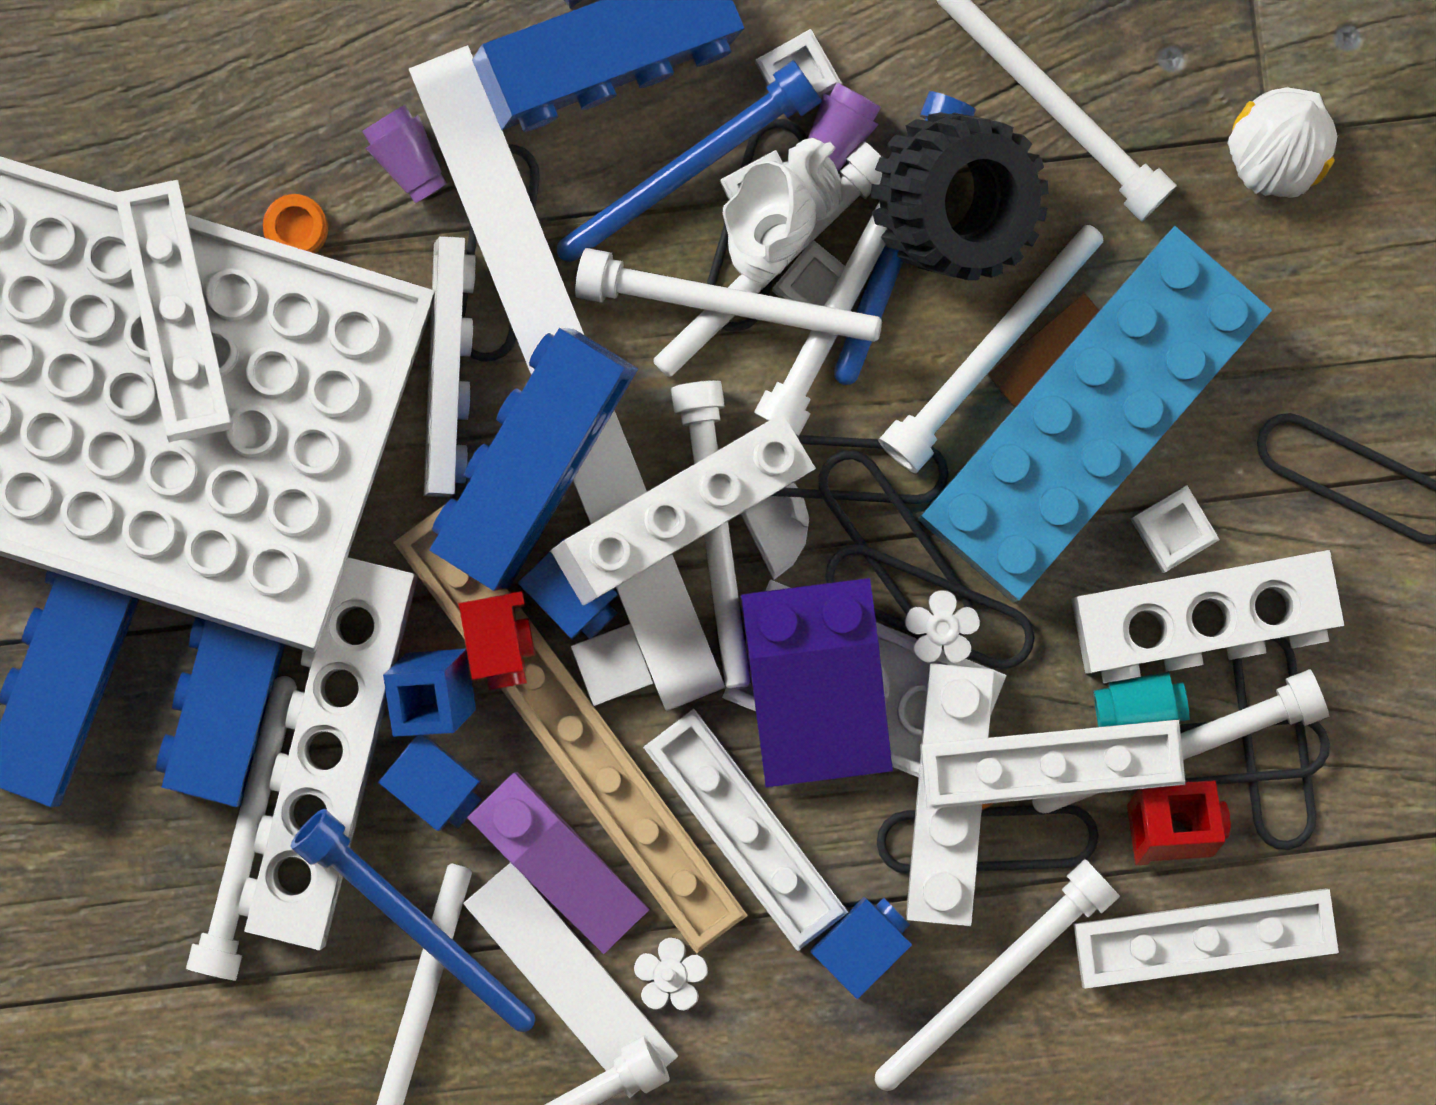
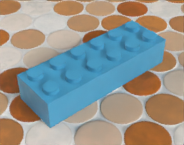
M1174 226L917 520L1012 603L1019 601L1272 309Z

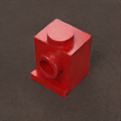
M521 591L458 603L472 680L487 679L489 690L527 684L524 658L535 656L529 619L517 620L515 608L527 606L525 593Z
M1216 781L1185 782V785L1138 789L1127 804L1136 866L1148 865L1151 861L1213 857L1225 843V839H1228L1230 835L1231 820L1229 808L1225 801H1219ZM1172 820L1181 822L1186 828V832L1174 833Z

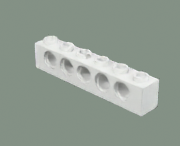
M347 557L316 652L312 653L303 650L301 665L310 667L305 692L294 690L289 704L285 727L294 729L295 732L289 755L279 752L274 764L269 789L279 792L273 817L263 815L257 831L254 852L264 855L258 879L247 877L242 891L238 915L248 917L244 932L316 950L326 947L343 876L332 866L324 869L318 863L308 864L311 870V882L304 892L295 894L288 892L281 886L278 879V870L282 862L288 857H297L304 860L290 845L295 835L301 829L294 818V807L296 802L306 794L319 797L325 803L327 810L345 826L344 834L350 839L348 847H351L387 703L383 674L398 659L418 576L413 573ZM355 608H364L373 617L374 631L366 642L352 645L341 634V620L348 611ZM338 670L351 672L357 679L359 686L357 697L351 704L345 707L333 705L325 694V683L328 677ZM322 732H330L336 735L343 747L340 762L328 770L316 766L309 754L311 741Z

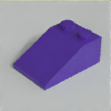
M870 578L741 594L765 787L893 771Z

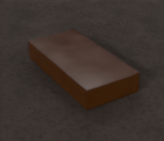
M1084 293L990 371L987 376L1015 408L1100 310Z

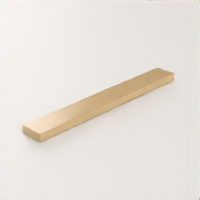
M443 505L393 543L464 638L458 603L510 594L508 589L491 590L429 551L438 534L432 531V527L438 514L445 506ZM521 607L515 608L517 620L528 618ZM529 619L535 656L524 658L527 684L501 688L697 954L747 917V913Z

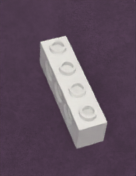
M782 413L570 536L550 551L580 602L585 606L784 489L816 468L785 415Z
M1330 550L1088 594L1071 599L1085 674L1101 671L1103 683L1141 677L1139 664L1164 659L1166 672L1204 665L1202 652L1221 648L1227 649L1229 660L1267 653L1265 640L1289 636L1291 648L1329 642L1327 629L1344 626ZM1264 589L1277 591L1285 600V615L1276 625L1264 623L1256 613L1255 601ZM1202 600L1212 601L1217 604L1224 616L1221 630L1213 637L1200 634L1192 622L1193 610ZM1139 612H1148L1154 615L1161 625V637L1157 644L1149 649L1136 645L1129 635L1130 621Z

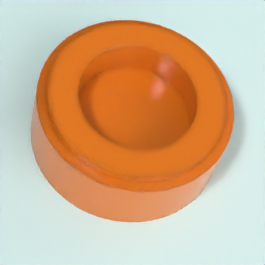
M288 194L278 198L268 207L263 219V232L266 239L311 253H317L327 239L328 221L321 207L313 199L301 194Z

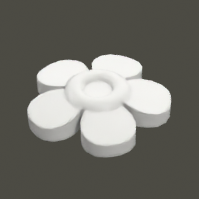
M936 591L930 596L929 608L933 615L922 607H914L907 613L905 619L907 629L915 634L926 633V635L918 638L913 646L914 653L922 661L929 663L938 659L941 654L942 645L946 658L951 662H961L971 653L970 642L963 636H960L959 633H974L980 626V620L977 612L970 607H962L952 615L957 601L951 592Z
M676 938L664 939L658 947L661 961L656 956L647 953L640 955L636 960L634 966L636 976L644 981H654L643 988L641 997L648 1007L655 1010L665 1007L671 997L672 1004L677 1009L685 1011L692 1008L699 998L698 991L687 982L698 983L703 981L708 975V967L704 958L698 955H691L684 959L686 947L681 940Z

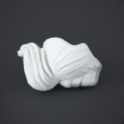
M816 138L805 139L796 144V147L789 149V161L783 162V165L775 161H762L755 163L747 170L740 189L723 207V217L728 232L729 253L733 265L739 273L755 282L766 284L775 274H780L784 270L788 260H792L798 251H802L805 248V243L812 234L816 221L831 217L839 207V204L842 202V191L840 189L842 180L835 164L829 158L836 148L831 142L824 144Z

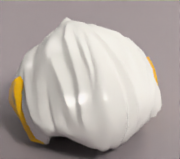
M1287 87L1268 91L1255 100L1249 101L1236 118L1227 144L1230 148L1232 160L1236 165L1238 176L1243 180L1247 188L1252 189L1255 194L1261 193L1265 196L1274 195L1291 198L1304 194L1309 190L1310 186L1317 185L1323 180L1335 162L1333 155L1338 136L1334 122L1325 109L1319 93Z

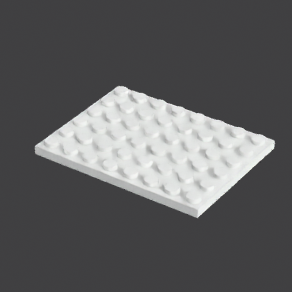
M0 157V556L315 653L433 306L435 291L186 214L232 429L168 442L114 194L116 192Z

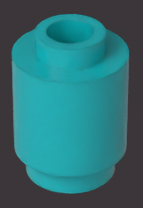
M1169 672L1108 682V688L1093 691L1098 727L1179 720V722L1190 720L1184 683L1172 684Z

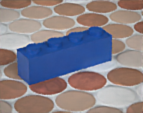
M600 0L484 43L477 51L472 62L501 131L520 124L523 132H528L555 121L559 117L556 110L578 102L581 110H587L616 97L617 94L614 89L616 87L636 80L639 88H646L664 81L674 75L672 66L694 59L696 66L701 67L720 60L732 52L729 45L745 28L733 0Z
M559 328L555 335L547 333L541 339L529 361V366L535 369L522 391L518 388L514 389L504 401L496 419L497 422L502 424L500 430L490 446L484 443L474 453L464 472V476L470 479L458 501L450 499L445 504L432 527V531L438 534L429 551L493 591L508 589L512 585L638 371L637 367L575 329Z
M47 570L45 583L51 585L52 588L44 609L35 607L25 626L22 643L29 645L24 662L21 669L11 668L0 692V703L6 705L0 722V788L46 806L57 807L61 806L140 599Z
M195 617L190 634L189 647L198 649L192 674L181 673L172 704V709L182 711L175 736L168 734L164 736L156 763V771L165 773L162 788L235 807L241 806L268 697L274 680L278 676L286 644Z

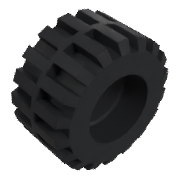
M942 112L928 114V121L915 119L905 125L907 137L895 134L887 144L892 151L889 159L879 157L875 170L881 172L882 177L880 184L871 185V198L878 199L880 202V208L872 211L875 225L887 227L881 238L888 248L899 250L898 258L907 264L918 266L919 269L964 280H979L980 275L993 278L1003 274V264L1015 266L1024 258L1020 249L1023 245L1033 247L1039 237V234L1033 229L1037 220L1045 222L1048 208L1040 207L1041 196L1049 194L1048 180L1039 179L1037 174L1044 168L1040 155L1028 153L1032 143L1024 135L1013 133L1014 127L1003 122L958 113L947 114ZM967 164L974 181L973 201L966 216L956 226L951 227L945 211L946 191L956 172Z

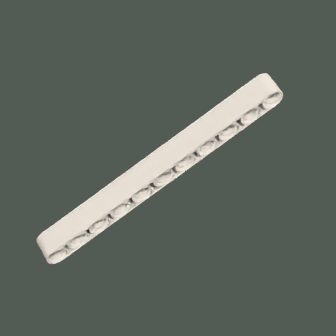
M467 45L411 67L409 71L532 375L535 369L529 366L530 358L541 339L547 333L555 335L559 328H570L579 331L583 335L584 333L503 131H501L472 62L473 56ZM615 410L573 479L591 524L647 492ZM672 554L616 587L666 711L725 688Z

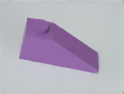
M514 772L467 817L511 864L603 954L650 910L518 772Z

